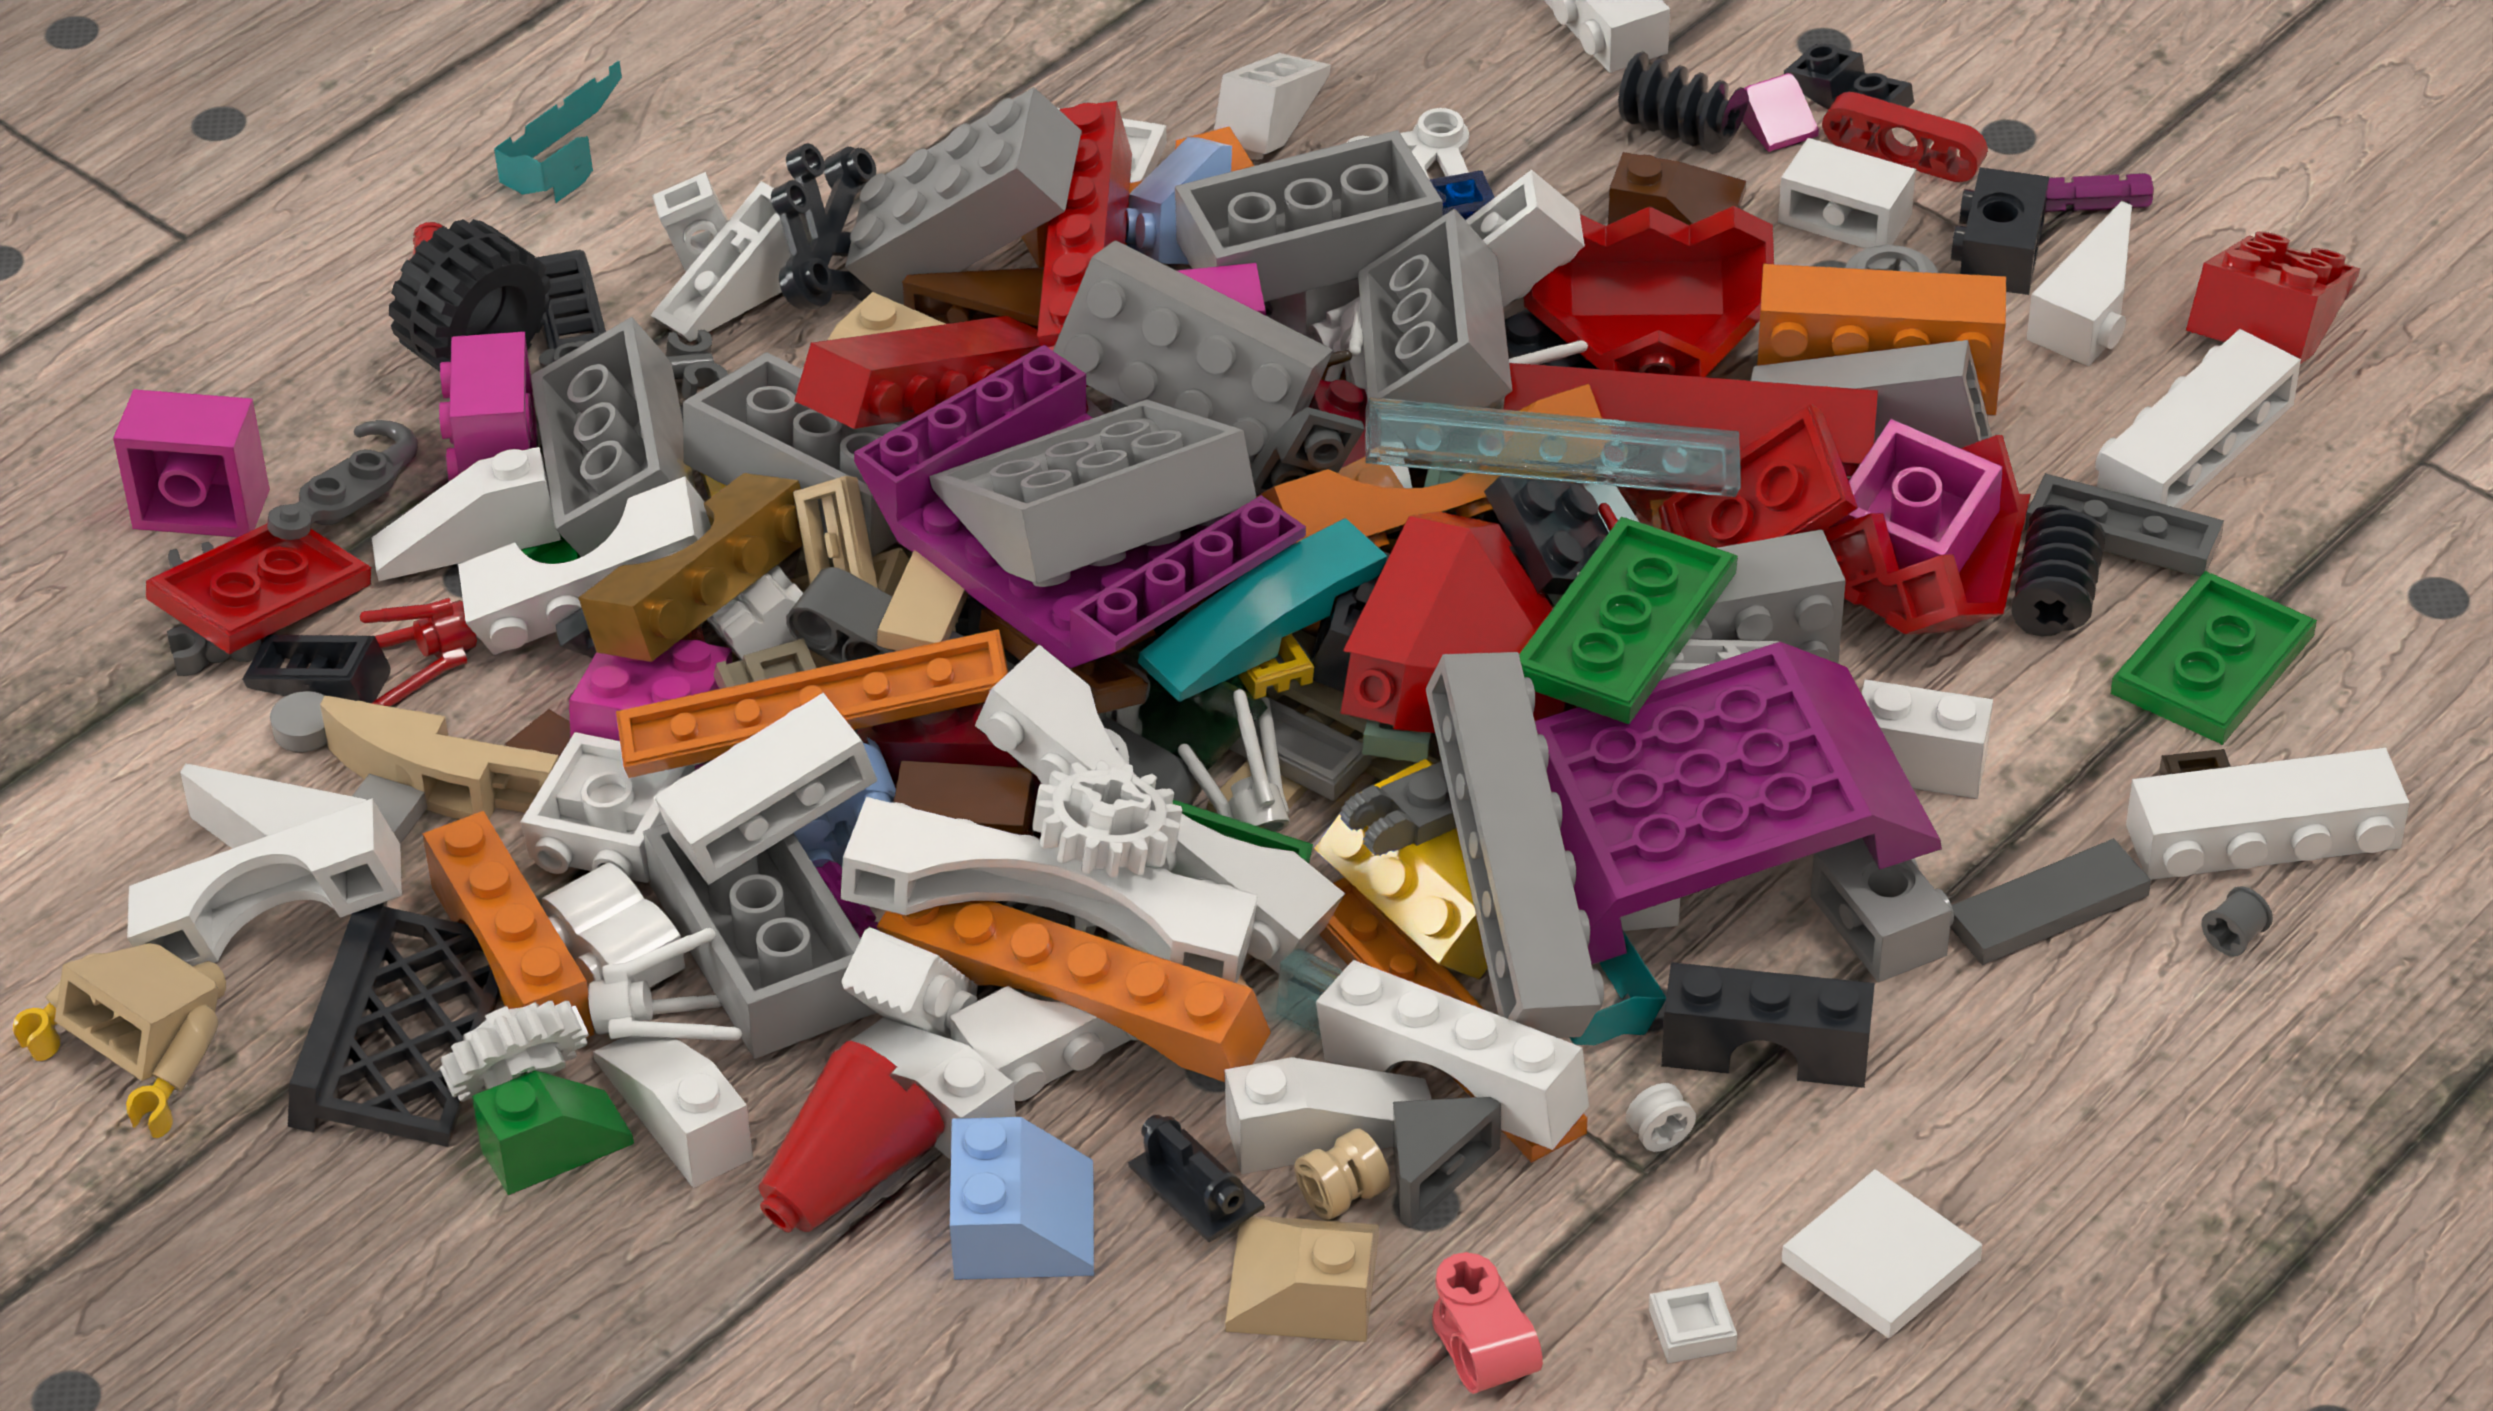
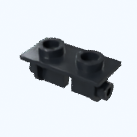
M1153 1115L1145 1121L1141 1129V1134L1144 1137L1145 1152L1129 1161V1167L1209 1243L1265 1209V1204L1184 1128L1181 1129L1180 1123L1175 1118Z

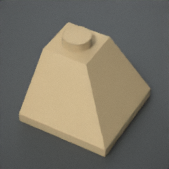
M1252 1216L1239 1224L1225 1322L1226 1332L1366 1342L1379 1238V1224Z

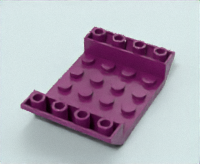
M1043 345L854 452V462L896 540L912 553L916 550L964 588L965 592L1037 645L1043 647L1067 667L1073 668L1120 650L1306 536L1305 525L1260 495L1210 526L1198 524L1180 531L1181 537L1172 543L1159 546L1144 544L1125 551L1126 558L1122 561L1106 566L1087 565L1070 571L1071 577L1069 580L1057 585L1038 587L1029 580L1006 572L932 489L929 476L1093 419L1086 413V373Z
M1783 642L1767 645L1660 680L1630 724L1581 707L1535 721L1537 734H1542L1548 745L1549 759L1546 772L1550 790L1558 794L1562 805L1560 832L1565 851H1570L1575 860L1576 880L1573 888L1578 909L1584 910L1589 920L1590 939L1587 948L1591 965L1627 953L1620 917L1860 838H1863L1879 870L1942 849L1941 839L1848 668Z

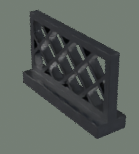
M387 901L352 913L289 1083L287 1127L314 1132L318 1120L324 1119L446 1147L449 1146L463 1102L459 1100L458 1096L453 1097L446 1088L447 1083L441 1070L434 1072L421 1054L446 1043L452 1046L454 1043L464 1041V1034L476 1029L486 1020L485 1016L495 1010L500 995L490 965L468 973L456 957V955L471 949L484 952L467 924L387 907ZM395 933L423 938L430 948L403 959L392 944ZM385 961H387L389 965L384 966ZM441 962L454 979L427 990L415 972ZM400 979L413 996L385 1007L375 994V989ZM485 985L484 991H482L480 987ZM466 994L477 1008V1012L451 1022L438 1004ZM368 1009H369V1011H370L372 1014H369V1015L366 1016L367 1011H368ZM425 1011L437 1029L410 1040L397 1022ZM383 1028L396 1046L368 1057L357 1043V1039ZM351 1059L354 1064L348 1066L349 1061ZM407 1060L420 1078L392 1090L380 1074V1071ZM364 1078L378 1095L363 1103L336 1098L340 1088ZM432 1093L443 1108L440 1121L411 1115L404 1104Z

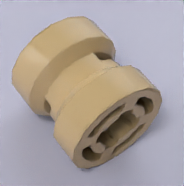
M1360 1128L1353 1129L1338 1137L1334 1148L1328 1151L1315 1149L1297 1158L1295 1162V1175L1299 1188L1311 1209L1324 1220H1331L1348 1211L1352 1200L1358 1197L1371 1199L1387 1191L1390 1187V1173L1381 1150L1371 1136Z

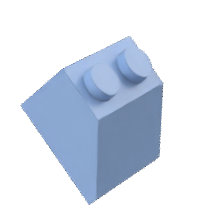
M1187 137L1129 194V208L1126 209L1125 243H1127V246L1162 264H1189L1176 238L1175 186L1231 172L1232 146L1199 137Z
M1022 1117L952 1119L950 1236L954 1280L1094 1276L1093 1160Z

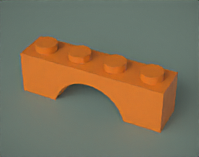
M481 811L422 833L432 889L450 920L467 924L473 931L492 969L504 1007L507 1006L508 1009L522 1008L534 1002L541 1006L547 1001H553L556 1006L564 1001H569L571 1007L575 1005L589 1034L586 1038L595 1035L589 1009L587 980L485 812Z

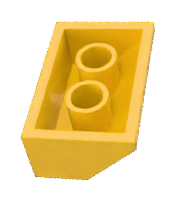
M1423 759L1374 786L1381 788L1434 763ZM1339 814L1314 849L1438 964L1480 979L1488 969L1457 828L1418 846L1413 843L1397 851H1389L1387 855L1382 854L1380 857L1378 854L1375 856L1363 844L1365 842L1363 840L1365 837L1364 832L1369 829L1368 826L1364 827L1363 830L1359 829L1356 831L1353 829L1351 831L1340 819L1341 815Z

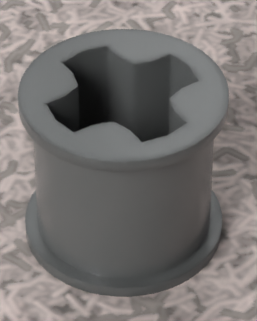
M2238 886L2228 893L2227 899L2220 906L2203 916L2201 925L2206 939L2215 949L2228 956H2239L2247 949L2248 943L2258 933L2265 932L2270 928L2273 922V915L2269 905L2261 895L2250 888Z

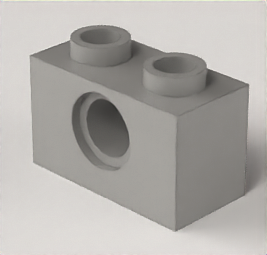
M1863 838L1814 853L1810 896L1878 983L1947 956L1950 926L1954 922L1953 908L1946 894L1939 888L1934 889L1921 873L1915 858L1879 870Z

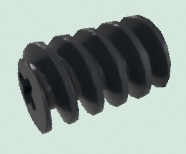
M1643 51L1637 53L1629 61L1620 85L1618 107L1622 120L1632 125L1641 123L1643 128L1652 132L1660 130L1662 135L1671 139L1680 137L1683 143L1692 147L1701 145L1704 151L1711 154L1721 152L1736 135L1743 121L1749 100L1747 90L1739 87L1734 91L1730 99L1727 100L1729 92L1727 82L1718 80L1708 93L1709 81L1706 74L1699 72L1687 85L1689 74L1686 67L1677 66L1669 78H1667L1669 71L1668 61L1658 58L1647 70L1649 64L1648 54Z
M2052 504L2036 508L2030 516L2011 611L2016 624L2024 632L2041 637L2053 636L2062 631L2079 628L2090 619L2106 538L2101 524L2092 516L2066 506Z

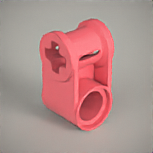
M1467 1252L1453 1254L1444 1259L1437 1268L1435 1286L1440 1298L1434 1304L1432 1324L1435 1332L1439 1335L1452 1357L1457 1373L1466 1389L1475 1394L1541 1371L1543 1356L1536 1331L1526 1314L1520 1311L1492 1262L1479 1254Z

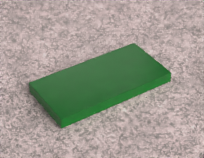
M1620 517L1519 654L1524 677L1531 679L1535 692L1630 724L1736 574L1738 556L1625 517Z

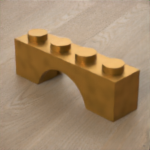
M749 473L741 474L703 503L711 528L699 540L674 554L657 560L619 566L578 597L597 653L652 662L801 547L803 543L793 494L794 491L801 489L799 481Z

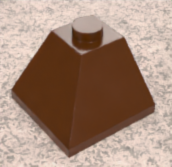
M1623 152L1609 187L1608 225L1649 206L1685 224L1691 225L1729 207L1735 206L1740 208L1746 191L1747 181L1679 161L1661 159L1646 154L1637 155Z

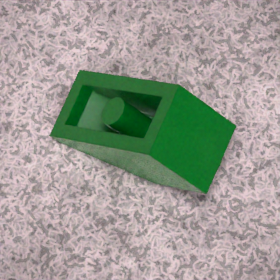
M535 1070L472 1095L481 1150L508 1195L634 1144L633 1134L606 1091Z

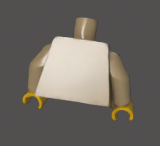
M148 943L110 953H92L79 960L63 964L60 982L45 997L49 1003L43 1009L33 1007L18 1013L13 1021V1033L20 1046L28 1048L34 1060L44 1061L52 1057L61 1045V1038L54 1027L56 1024H59L141 1081L152 1076L156 1078L152 1086H141L132 1091L127 1098L126 1108L133 1128L140 1123L141 1118L146 1113L154 1111L149 1118L148 1128L153 1138H160L169 1132L173 1125V1116L167 1100L174 1090L179 1092L183 1090L216 1034L218 1018L215 1010L217 1000L224 996L226 991L225 976L220 967L211 961L191 966L157 944Z

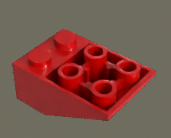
M2257 231L2254 237L2249 235L2204 262L2186 331L2226 342L2241 329L2301 359L2300 364H2302L2315 354L2355 284L2361 268L2345 264L2346 257L2338 252L2323 248H2312L2311 253L2290 248V240L2284 236Z

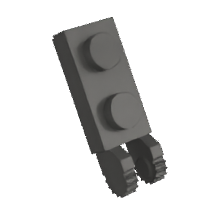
M1442 761L1386 784L1381 788L1372 785L1363 789L1361 793L1356 792L1354 796H1350L1348 801H1345L1344 806L1341 807L1342 811L1339 813L1341 815L1340 819L1351 831L1353 829L1356 831L1359 829L1363 830L1364 827L1368 826L1369 829L1364 832L1365 837L1363 840L1365 842L1363 844L1375 856L1378 854L1380 857L1382 854L1387 855L1389 851L1394 852L1413 843L1418 846L1456 829Z

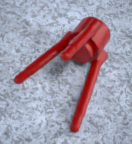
M445 598L430 604L364 611L359 616L360 621L363 623L419 619L414 621L411 627L380 634L375 637L381 649L416 640L419 650L425 657L434 654L438 658V660L374 700L372 704L391 707L446 670L467 664V657L464 651L476 647L477 644L476 634L466 624L464 605L461 600L451 602L450 598Z

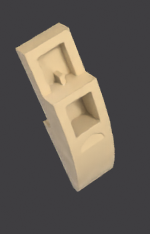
M326 695L320 703L328 749L344 765L363 779L368 774H373L425 792L427 803L426 810L459 820L484 811L490 820L495 808L526 813L559 759L558 755L536 750H526L448 736L446 718L441 715Z

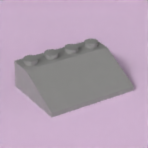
M1147 399L929 476L932 489L1006 572L1029 580L1038 587L1063 583L1070 579V571L1087 565L1106 566L1120 562L1126 558L1125 551L1144 544L1159 546L1172 543L1181 537L1180 531L1198 524L1210 526L1256 498L1244 430Z

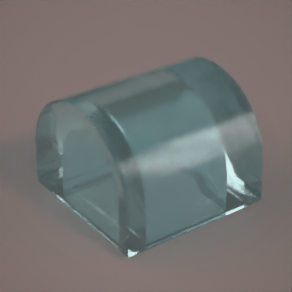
M1303 949L1295 950L1280 963L1276 1013L1321 1036L1316 1000L1344 970Z

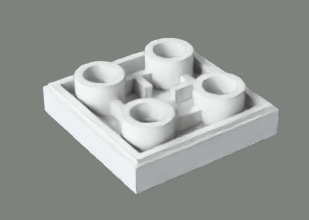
M1875 1169L1784 1244L1782 1262L1889 1339L1981 1260L1983 1244Z

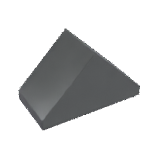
M1492 1097L1393 1102V1153L1400 1222L1409 1228L1413 1227L1500 1149V1102Z

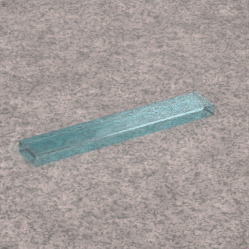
M1370 397L1366 405L1365 463L1731 497H1736L1741 487L1739 431Z

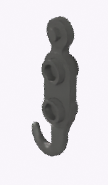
M387 420L369 421L355 427L354 435L356 437L382 435L393 439L396 443L382 452L369 449L356 451L349 458L322 474L311 478L309 482L300 488L299 501L297 503L280 505L269 512L267 524L269 532L285 540L300 539L310 533L313 523L320 525L337 524L344 517L352 514L369 502L380 498L393 487L394 481L401 469L417 454L418 440L413 431L403 424Z

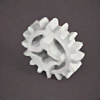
M1098 760L1095 770H1087L1083 765L1075 762L1071 763L1069 776L1054 770L1050 774L1049 785L1040 784L1032 827L1033 831L1041 832L1040 846L1042 848L1059 847L1057 861L1062 864L1077 859L1081 861L1083 873L1089 874L1094 868L1101 870L1105 868L1111 878H1117L1120 867H1128L1136 875L1144 874L1146 861L1161 867L1165 864L1166 853L1175 852L1181 825L1182 807L1173 804L1174 791L1172 789L1155 790L1157 780L1155 775L1149 774L1140 779L1134 777L1132 765L1125 764L1121 769L1111 767L1109 770L1105 760Z
M547 1001L541 1006L534 1002L528 1006L508 1009L506 1006L486 1015V1020L473 1031L464 1034V1041L454 1043L451 1046L453 1052L440 1059L443 1064L440 1070L452 1096H458L459 1100L464 1102L472 1098V1095L535 1070L552 1075L564 1069L565 1061L572 1060L577 1056L575 1050L588 1044L586 1037L589 1034L576 1005L571 1007L569 1001H564L556 1006L553 1001Z

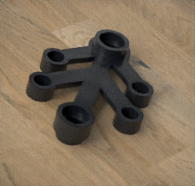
M805 143L786 155L787 169L794 180L785 182L774 188L771 192V203L780 217L791 255L786 265L779 272L781 291L786 300L797 309H819L830 302L832 294L853 295L858 300L863 301L873 291L849 270L829 269L828 265L832 256L848 257L851 245V232H842L856 194L860 193L865 184L876 175L875 162L868 151L863 148L855 149L853 147H845L828 156L824 161L822 154L814 145ZM823 173L828 185L832 189L825 208L816 178ZM803 213L805 214L812 238L810 245L800 215Z

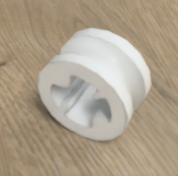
M1660 1083L1647 1088L1630 1103L1626 1112V1122L1633 1132L1639 1134V1139L1647 1150L1657 1152L1674 1147L1691 1132L1696 1122V1113L1688 1102L1683 1101V1096L1675 1085Z

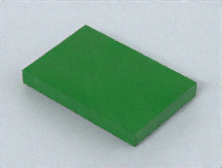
M2205 571L2114 675L2110 694L2223 745L2315 635L2317 620Z

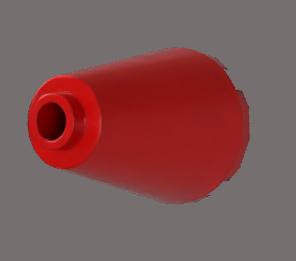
M850 1040L846 1041L838 1050L832 1053L758 1185L759 1192L764 1198L760 1203L762 1212L773 1224L785 1232L790 1233L794 1228L803 1232L812 1231L933 1147L945 1130V1125L939 1111L925 1092L915 1082L905 1091L900 1084L890 1077V1074L897 1066L868 1046Z

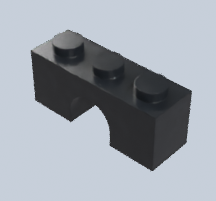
M1671 962L1664 1010L1661 1067L1729 1074L1731 1054L1737 1047L1751 1041H1769L1782 1045L1793 1053L1798 1063L1797 1081L1865 1088L1875 983Z

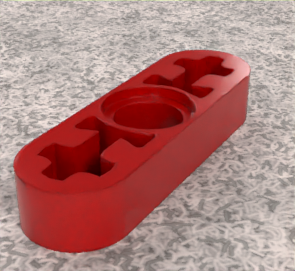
M1846 92L1839 95L1822 120L1824 134L1835 146L1916 169L1918 172L1953 182H1965L1973 178L1988 153V146L1984 137L1969 125L1855 92ZM1892 128H1903L1909 131L1915 137L1917 146H1906L1900 143L1894 137ZM1957 149L1960 150V151H1959L1960 157L1957 156Z

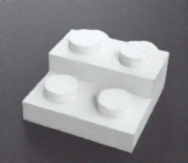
M575 732L520 821L529 858L534 859L536 864L545 871L554 874L564 873L568 867L593 871L609 862L620 868L631 880L648 883L649 872L643 831L665 823L654 796L673 785L678 779L694 772V765L628 778L623 767L620 741Z

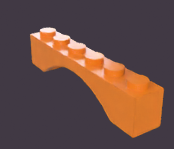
M1587 384L1538 400L1509 415L1497 440L1479 462L1452 482L1424 488H1386L1355 481L1326 469L1274 486L1260 495L1306 526V536L1302 539L1346 518L1381 549L1390 544L1387 534L1402 530L1409 516L1432 512L1448 514L1456 512L1457 516L1475 518L1494 510L1484 491L1499 476L1548 481L1559 478L1560 482L1578 483L1597 475L1593 464L1615 454L1590 385Z
M968 901L940 905L909 915L886 911L877 924L880 932L939 955L940 958L956 968L957 971H960L965 977L970 978L969 980L977 985L1009 986L1068 1004L1122 1029L1151 1046L1180 1067L1225 1082V1069L1252 1065L1271 1034L1252 988L993 901Z

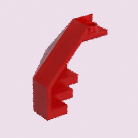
M1650 206L1607 226L1580 214L1585 246L1578 251L1569 263L1558 266L1535 283L1524 296V307L1568 344L1580 340L1585 341L1588 348L1580 354L1599 370L1706 377L1760 321L1763 264H1774L1773 224L1735 206L1691 225L1685 224Z
M1995 435L1960 448L2002 466L1999 512L1960 572L1958 571L1954 554L1939 555L1899 570L1883 513H1870L1832 528L1830 526L1823 531L1846 580L1844 593L1846 600L1855 605L1861 604L1885 618V623L1903 634L1948 633L2004 614L2031 494H2019L2003 435Z
M1432 512L1408 517L1343 650L1351 654L1341 714L1393 725V729L1435 733L1426 687L1443 654L1521 653L1553 608L1543 593H1537L1532 581L1511 551L1510 547L1512 544L1499 524L1443 512ZM1535 692L1534 721L1576 708L1575 705Z

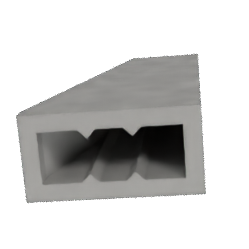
M1968 340L1760 365L1753 368L1751 381L1878 390L1874 443L1890 419L1958 448L1992 437Z

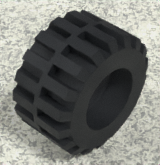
M464 219L454 221L449 229L442 226L433 232L430 240H423L415 248L416 253L410 261L406 259L400 269L403 273L400 279L394 282L391 292L395 299L389 304V316L394 319L391 329L404 347L439 372L441 362H451V337L525 332L528 351L532 345L530 343L536 333L540 332L544 324L542 317L548 311L550 298L546 296L551 288L550 279L544 275L546 268L540 260L491 225L475 219L470 223Z

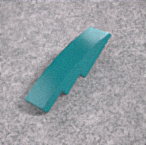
M1344 518L1294 543L1237 578L1188 613L1140 652L1138 663L1179 702L1277 657L1282 637L1330 616L1335 596L1379 577L1385 566L1387 555L1351 522Z

